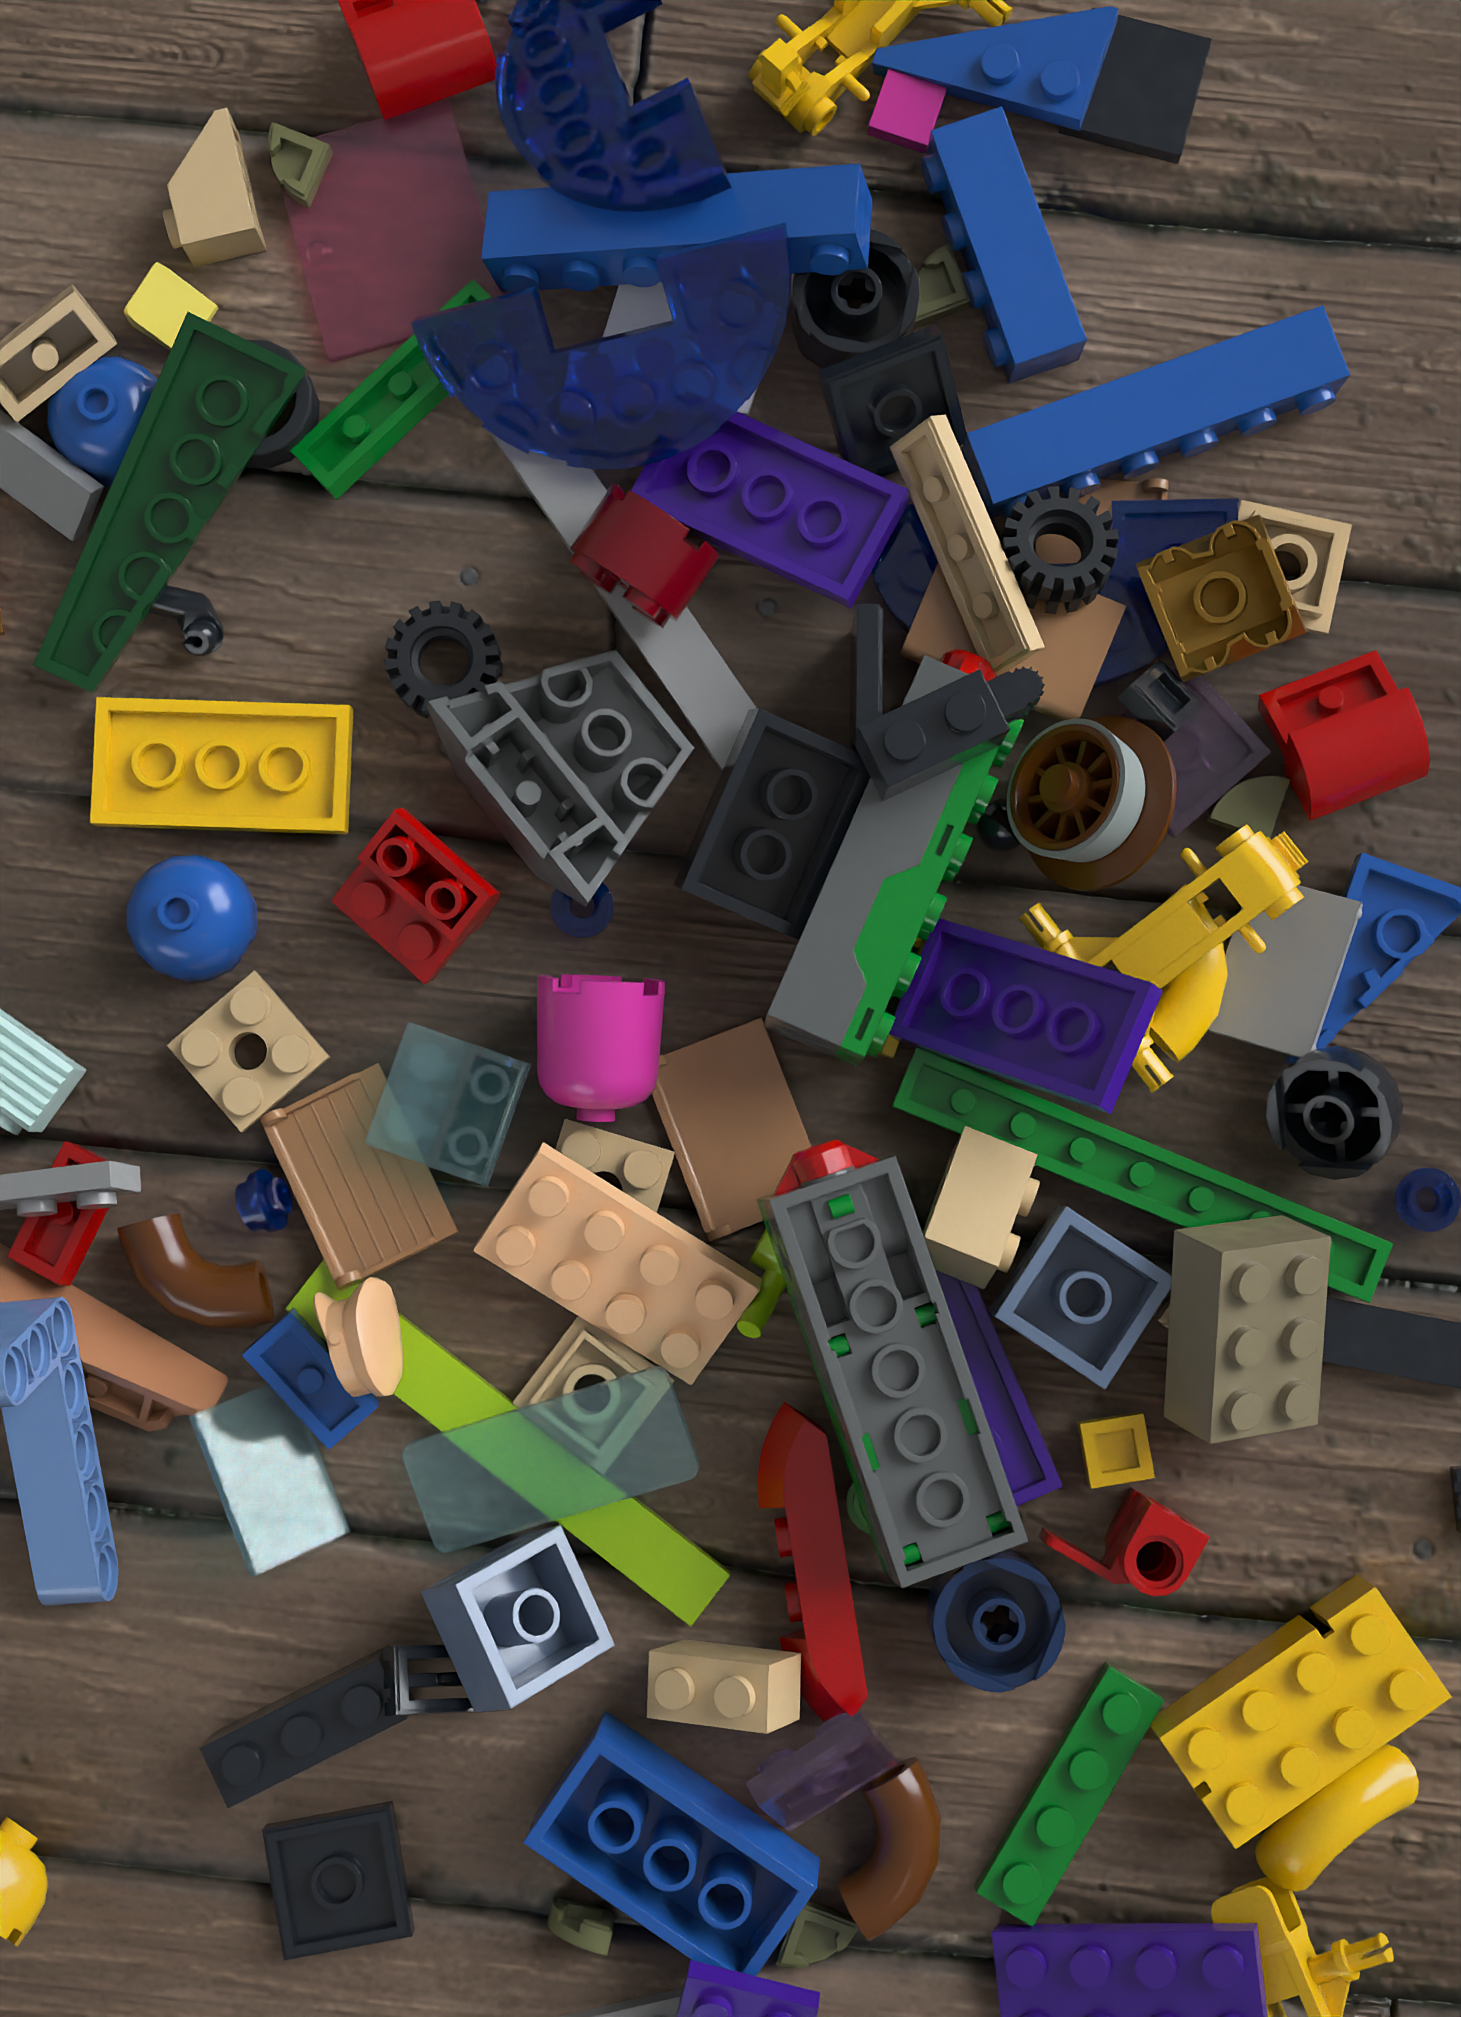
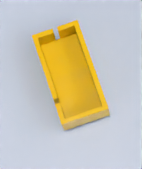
M1355 1575L1309 1607L1315 1617L1331 1629L1329 1632L1321 1636L1313 1625L1300 1615L1296 1616L1159 1712L1150 1725L1216 1824L1235 1849L1452 1698L1377 1588L1358 1575Z

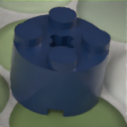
M1007 1549L939 1574L931 1587L928 1597V1626L940 1656L954 1675L974 1688L999 1693L1015 1690L1014 1688L1022 1686L1033 1679L1035 1681L1047 1673L1060 1654L1064 1642L1066 1624L1059 1597L1040 1569L1028 1558L1015 1551ZM998 1605H1002V1609L1009 1618L1006 1625L995 1623L991 1631H987V1626L981 1618L982 1614L985 1611L994 1612Z

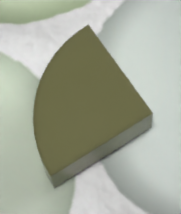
M272 122L269 129L267 146L273 172L289 197L310 209L333 155L331 146L328 143Z
M950 244L942 246L928 256L917 273L920 279V301L914 329L970 308V299Z
M1263 776L1241 782L1226 792L1215 803L1206 821L1233 831H1238L1248 824L1255 834L1262 831L1266 838H1270L1290 779Z
M557 1898L556 1900L552 1899L547 1925L555 1935L568 1943L607 1956L615 1914L611 1910Z
M808 1900L781 1940L775 1957L776 1965L792 1969H802L809 1967L810 1964L823 1961L846 1948L854 1937L858 1926L852 1916Z

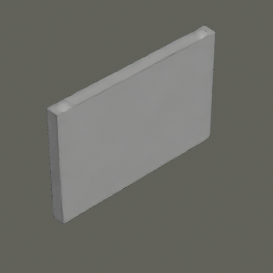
M1298 885L1296 887L1304 898L1273 921L1263 911L1249 922L1266 945L1263 953L1258 954L1254 952L1239 931L1231 936L1225 954L1228 978L1219 1015L1207 1031L1301 1058L1316 1049V1044L1358 919L1362 916L1363 904L1360 901Z

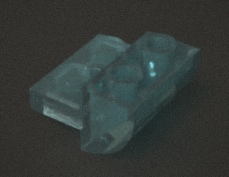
M408 1022L365 1144L488 1187L531 1064Z

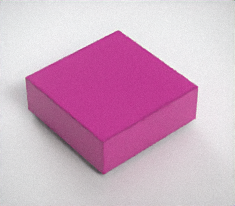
M888 68L868 125L867 135L926 154L930 132L935 129L946 97L947 88Z

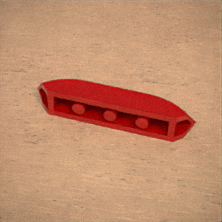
M784 1401L766 1435L759 1461L757 1481L759 1508H785L787 1517L776 1518L774 1523L780 1558L793 1556L797 1581L784 1583L790 1623L803 1621L804 1625L803 1629L782 1636L779 1639L782 1651L801 1653L800 1694L811 1709L830 1728L838 1732L854 1718L868 1698L829 1446L825 1429Z

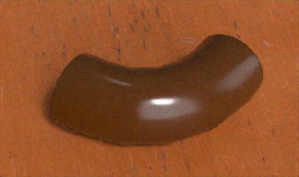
M180 1213L117 1228L121 1247L139 1286L169 1314L209 1329L256 1327L273 1322L274 1306L271 1289L265 1270L259 1260L237 1265H219L205 1260L191 1247L184 1231Z
M916 1757L908 1758L889 1767L871 1779L861 1790L871 1808L876 1823V1843L868 1860L855 1872L839 1880L837 1883L853 1920L868 1941L885 1933L920 1902L939 1862L941 1815L928 1777Z

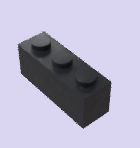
M382 1648L215 1731L199 1749L227 1808L408 1718V1716L385 1717L384 1703L391 1702L390 1689H384L383 1676L390 1674L389 1662H383ZM409 1688V1700H415Z

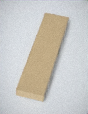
M946 415L930 416L890 446V450L909 490L910 497L978 656L990 662L996 676L1002 675L1044 649L1045 646Z

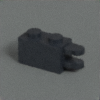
M1023 666L1021 669L1015 668L1013 673L1008 671L986 682L979 669L859 726L854 745L882 801L1000 746L1010 730L1008 724L1019 720L1022 714L1027 716L1029 711L1035 709L1034 705H1037L1040 696L1043 695L1044 691L1042 689L1045 684L1042 683L1043 677L1038 675L1039 671H1033L1032 667L1028 669Z

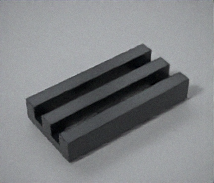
M411 1645L382 1648L383 1662H389L390 1674L383 1676L384 1689H390L391 1702L384 1703L385 1717L479 1713L474 1711L469 1698L409 1700V1688L463 1686L457 1672L408 1674L407 1661L451 1660L445 1645ZM511 1709L493 1710V1711H483V1712H500V1711H506V1710H511Z

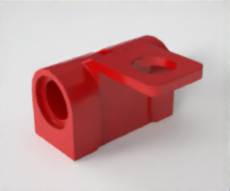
M1130 1487L1107 1529L1104 1539L1105 1554L1101 1560L1045 1528H1042L1038 1535L1046 1545L1111 1583L1132 1584L1140 1592L1151 1596H1165L1178 1590L1187 1580L1210 1538L1209 1535L1186 1518ZM1149 1542H1156L1154 1555L1148 1561L1136 1564L1139 1550Z

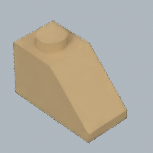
M227 108L215 110L167 184L172 209L163 210L164 222L172 247L174 249L183 247L194 268L266 251L239 132Z

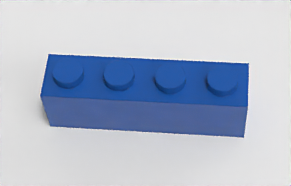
M1001 106L931 130L926 156L921 157L923 177L929 192L932 195L939 192L946 210V214L941 216L943 232L952 252L961 251L967 268V272L962 274V280L970 299L969 304L973 310L981 308L986 320L988 330L983 331V339L992 366L996 368L1002 365L1008 384L1079 360L1087 338L1003 107Z

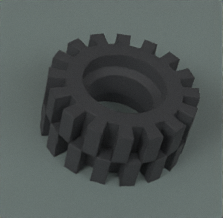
M1059 486L1048 487L1044 500L1041 499L1036 490L1027 494L1024 505L1018 501L1012 508L1010 517L1006 519L1000 543L1021 592L1024 590L1027 593L1026 604L1033 610L1039 599L1046 601L1044 613L1056 614L1060 602H1064L1067 613L1077 611L1081 599L1086 605L1090 604L1095 600L1098 591L1102 592L1107 583L1119 550L1116 549L1119 541L1118 529L1110 530L1113 517L1108 510L1099 516L1096 515L1100 501L1093 496H1090L1085 505L1078 502L1081 490L1070 488L1067 498H1059ZM1041 535H1061L1072 540L1079 547L1081 559L1073 566H1053L1044 562L1035 554L1033 543Z
M440 600L429 602L430 608L423 611L420 610L419 606H416L408 611L411 617L405 623L399 619L393 626L396 632L394 638H387L385 649L388 652V659H384L385 670L390 677L389 681L408 708L411 707L417 715L425 719L430 716L426 706L428 701L448 696L450 700L482 691L485 685L496 683L498 677L503 675V664L500 657L502 654L490 626L483 622L481 615L473 609L470 612L464 610L460 603L451 601L450 607L442 606ZM442 639L458 642L466 649L468 654L466 672L458 681L449 685H437L428 681L422 675L420 660L424 650L431 643Z

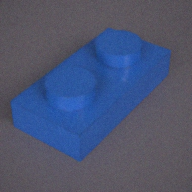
M294 1308L249 1345L242 1354L248 1363L328 1450L378 1408L379 1401L372 1393L352 1397L345 1391L333 1367L328 1345Z

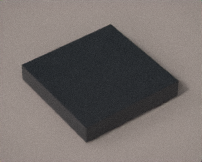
M1118 15V22L1080 131L1060 126L1058 133L1178 164L1183 152L1212 39Z
M936 324L817 371L841 459L880 477L899 471L890 446L927 418L936 415H946L958 445L964 444L967 434L944 336Z
M857 604L851 629L850 749L856 752L858 751L854 745V740L858 727L882 716L883 608H880V604Z
M393 1801L275 1822L264 1826L262 1833L284 1961L413 1936L415 1926Z

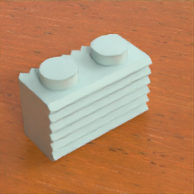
M0 1008V1127L15 1135H18L22 1128L29 1132H43L87 1070Z

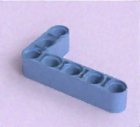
M63 1297L0 1302V1407L38 1599L45 1606L108 1602L114 1598L117 1590L118 1560L71 1307Z

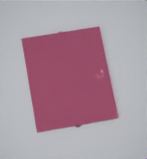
M449 100L420 107L385 121L383 118L366 123L357 122L352 127L312 137L330 144L333 155L310 209L295 202L282 187L281 191L330 363L405 343L472 279L510 313L504 292L501 293L481 260L485 225Z

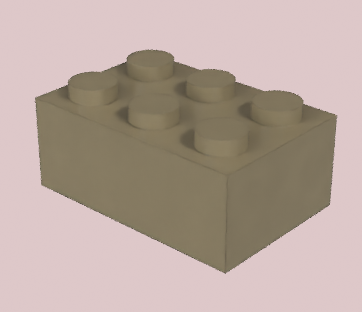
M1282 1215L1174 1230L1164 1402L1165 1418L1209 1444L1318 1425L1331 1236Z

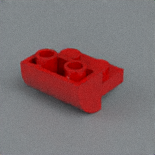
M338 0L343 18L361 59L367 80L384 121L501 78L494 52L475 0Z
M1376 650L1259 695L1257 708L1284 756L1283 772L1286 778L1290 779L1289 783L1310 821L1421 779L1428 774L1430 765L1429 745L1416 702L1408 687L1400 690L1397 688Z
M398 808L391 813L357 857L361 861L331 902L422 983L427 984L436 978L468 936L480 929L497 905L501 893L405 808Z

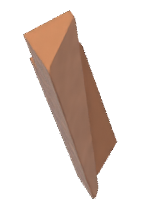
M0 1243V1302L63 1297L68 1301L73 1314L88 1401L91 1408L147 1432L166 1429L175 1416L187 1414L197 1418L200 1422L209 1420L227 1387L228 1377L77 1287L73 1285H58L8 1258L7 1255L10 1248Z

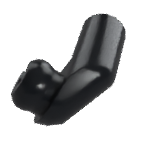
M167 585L149 613L176 619L185 638V641L182 643L191 654L205 656L216 652L223 642L224 627L210 599L200 592Z

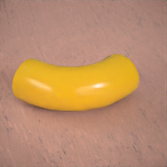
M1187 884L1183 885L1176 893L1186 887ZM1196 898L1189 901V904L1213 933L1217 930L1218 927L1204 904L1200 905ZM1223 942L1161 988L1163 992L1155 1009L1149 1036L1170 1058L1178 1063L1196 1047L1219 1015L1228 978Z
M1385 1744L1271 1824L1257 1841L1255 1848L1256 1860L1263 1873L1273 1883L1286 1890L1295 1892L1306 1890L1332 1860L1355 1839L1379 1822L1415 1802L1418 1795L1419 1781L1416 1770L1409 1758L1398 1748Z

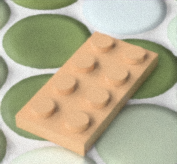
M544 1142L478 1239L473 1250L689 1385L694 1383L744 1310L759 1292L762 1278Z

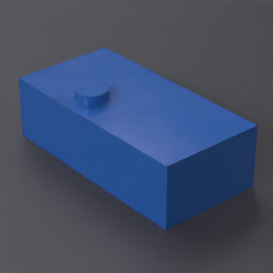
M607 1711L604 1712L534 1815L523 1841L532 1850L693 1961L756 1976L818 1885L820 1857Z

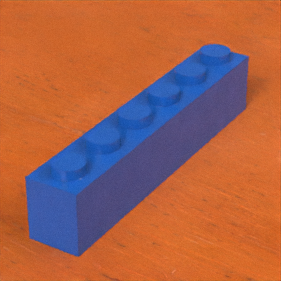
M861 164L490 191L488 193L481 260L501 293L510 292L517 295H530L538 290L564 288L576 291H591L598 286L626 284L636 287H652L659 282L687 280L697 283H713L720 278L748 276L760 279H775L783 274L817 272L823 275H838L846 270L868 269L872 198Z
M1324 305L969 432L966 434L961 452L990 519L1003 514L1007 519V517H1010L1011 510L1016 503L1020 501L1024 505L1027 494L1036 490L1041 499H1044L1048 487L1059 486V493L1063 492L1065 498H1067L1070 488L1081 490L1079 497H1082L1101 486L1099 479L1122 472L1125 479L1134 478L1155 469L1160 464L1158 458L1181 451L1184 458L1192 457L1216 446L1219 443L1217 439L1219 436L1240 430L1241 436L1245 437L1266 430L1277 423V415L1297 408L1300 415H1308L1322 410L1336 401L1335 395L1349 378L1350 372Z

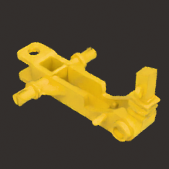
M834 0V6L821 19L804 31L796 26L787 16L780 14L776 18V24L792 40L786 44L779 38L768 49H764L758 55V59L752 66L748 77L753 81L754 92L799 133L808 131L812 136H815L828 125L835 115L837 105L834 102L846 89L862 102L869 99V91L856 79L872 63L877 48L887 47L921 10L958 4L963 10L971 7L992 27L1002 26V22L1005 23L1008 20L1013 8L1002 0ZM828 44L840 54L835 60L837 67L825 76L814 71L810 73L802 66L817 49L822 52Z
M1246 824L1215 848L1223 858L1208 870L1190 848H1184L1180 853L1181 858L1197 878L1120 937H1073L1068 929L1061 932L1040 902L1029 909L1030 912L1022 914L1018 920L1024 924L1043 950L1103 968L1112 961L1122 974L1152 982L1161 989L1237 931H1239L1254 952L1258 954L1263 953L1266 945L1249 922L1263 911L1273 921L1304 898L1296 887L1301 883L1298 879L1300 876L1297 870L1308 863V861L1285 831L1271 840L1269 837L1266 838L1262 831L1255 834ZM1221 879L1243 910L1228 921L1220 914L1213 920L1218 929L1212 933L1189 904V901L1196 898L1200 905L1209 899L1204 890ZM1154 1013L1132 1063L1133 1068L1149 1087L1151 1093L1174 1077L1150 1048V1045L1154 1043L1149 1036Z
M1267 1876L1240 1885L1232 1890L1231 1893L1215 1900L1211 1908V1916L1214 1923H1257L1268 2017H1287L1281 2001L1298 1995L1308 2017H1343L1350 1982L1359 1979L1360 1971L1384 1963H1391L1394 1960L1391 1947L1367 1954L1389 1943L1383 1933H1378L1376 1936L1349 1944L1345 1939H1341L1332 1943L1331 1951L1316 1955L1293 1891L1278 1886Z

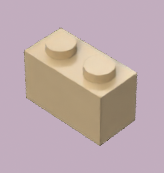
M73 284L0 340V403L16 422L20 421L62 388L75 374L86 369L117 344L114 335Z
M967 1126L964 1127L951 1152L922 1231L935 1270L982 1289H985L996 1270L1008 1272L1021 1238L1010 1233L1016 1215L1019 1214L1024 1217L1028 1215L1040 1181L1030 1178L1037 1154Z
M686 1639L649 1651L647 1718L768 1734L800 1719L801 1653Z

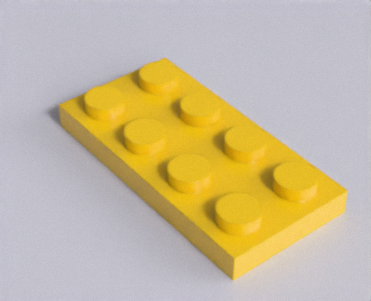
M96 697L90 823L97 827L348 834L353 708L350 705Z

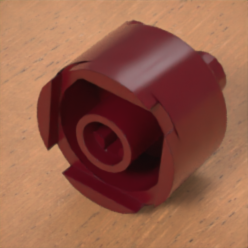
M612 483L570 547L574 554L569 563L579 569V574L608 594H612L617 585L626 590L622 597L633 605L631 608L663 629L669 618L674 621L678 620L720 555L705 541L699 548L687 540L686 536L690 529L668 513L631 490H628L625 494L618 484Z

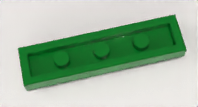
M472 279L290 450L291 453L337 500L519 329L513 317Z
M1107 1662L1104 1663L974 1885L976 1893L1033 1927L1165 1700L1161 1695Z

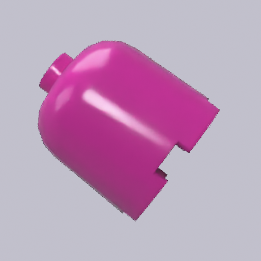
M561 974L560 987H558L559 978L551 977L550 975H538L537 1072L539 1084L546 1096L558 1104L577 1108V1120L592 1122L615 1121V1109L635 1107L645 1101L655 1089L658 1077L665 980L643 978V982H622V976Z

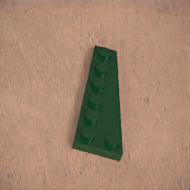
M187 311L33 666L92 693L97 692L304 380L307 373L306 368Z

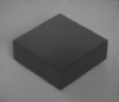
M1161 660L1156 662L1117 697L1142 724L1152 729L1163 742L1171 737L1204 706Z

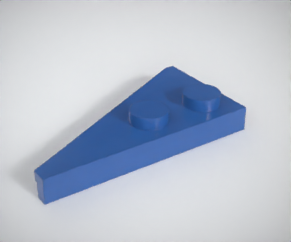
M1107 6L877 48L872 61L873 72L875 75L886 77L889 68L947 88L946 94L995 108L1002 106L1005 111L1080 131L1118 22V8Z
M1365 853L1355 856L1342 897L1362 902V916L1358 919L1316 1044V1049L1325 1048L1358 1012L1368 1007L1403 973V969L1415 957L1425 952L1435 942L1434 939L1461 914L1460 887ZM1286 1055L1284 1063L1290 1065L1299 1058Z

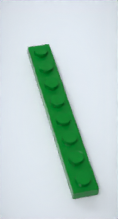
M918 1047L913 1051L891 1107L958 1135H961L964 1127L967 1126L1037 1154L1035 1167L1183 1228L1279 1215L1285 1216L1331 1236L1328 1288L1362 1302H1371L1393 1243Z

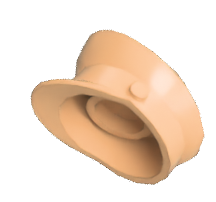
M369 1277L358 1285L350 1298L335 1301L324 1293L317 1292L313 1299L315 1313L327 1340L330 1358L336 1375L345 1391L352 1397L371 1393L375 1396L393 1395L402 1378L403 1347L399 1314L391 1287L379 1278Z

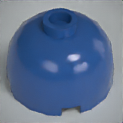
M101 356L86 369L75 374L62 388L51 395L47 402V427L57 452L104 487H111L157 379L142 365L120 356Z
M202 855L173 856L151 866L134 884L126 905L127 932L138 955L157 972L184 982L211 981L232 971L240 963V958L247 951L250 941L253 942L258 929L257 904L247 883L226 864Z

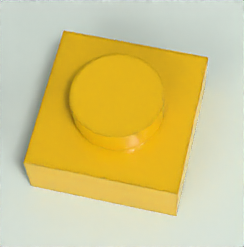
M1138 1411L1077 1422L1087 1484L1091 1489L1155 1478L1144 1413Z

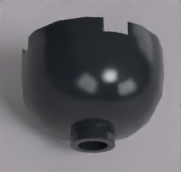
M1332 1046L1315 1049L1307 1053L1283 1071L1268 1093L1266 1119L1273 1141L1281 1151L1287 1147L1294 1157L1301 1160L1298 1167L1311 1175L1339 1180L1359 1177L1384 1158L1401 1129L1403 1102L1396 1081L1382 1063L1363 1051L1342 1046Z

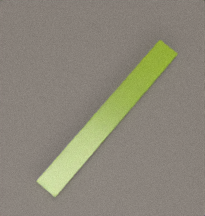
M323 1260L285 1309L290 1311L294 1308L313 1330L326 1340L314 1309L313 1299L315 1294L322 1292L335 1301L350 1298L361 1282L347 1289L338 1290L326 1262ZM398 1312L402 1335L403 1370L402 1378L393 1394L691 1627L729 1578L730 1571L608 1475L603 1474L512 1404V1400Z

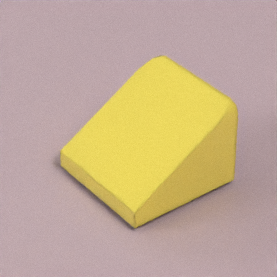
M156 262L126 305L124 315L135 329L168 350H171L187 311L210 322L219 308L169 268Z

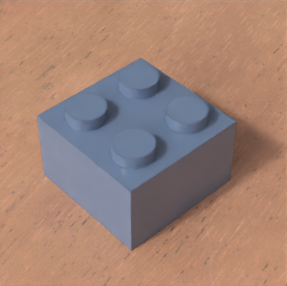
M1056 1206L987 1312L1094 1384L1106 1389L1171 1289L1172 1276L1067 1206Z
M561 1525L524 1533L420 1591L475 1712L512 1709L615 1646Z

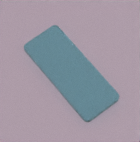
M660 1366L646 1368L414 1440L405 1447L402 1454L433 1544L439 1551L445 1553L691 1480L696 1476L700 1467L699 1458L668 1372Z

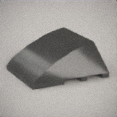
M616 650L547 668L542 671L541 675L512 683L503 684L500 681L485 685L482 691L450 700L448 696L428 701L426 705L455 774L536 877L584 906L593 897L694 749L692 744Z

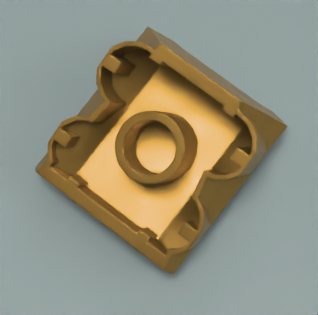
M1260 514L1243 521L1234 520L1218 527L1213 533L1178 547H1171L1151 558L1136 563L1137 570L1183 682L1307 633Z

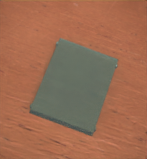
M269 1384L189 1416L250 1577L261 1574L350 1532L311 1430Z

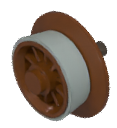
M1104 716L1091 720L1069 719L1058 722L1038 734L1024 749L1014 766L1007 790V814L1013 833L1020 843L1028 849L1032 860L1039 870L1053 882L1078 891H1096L1114 886L1132 876L1151 858L1168 830L1175 808L1177 792L1176 772L1171 754L1162 739L1152 729L1128 717Z

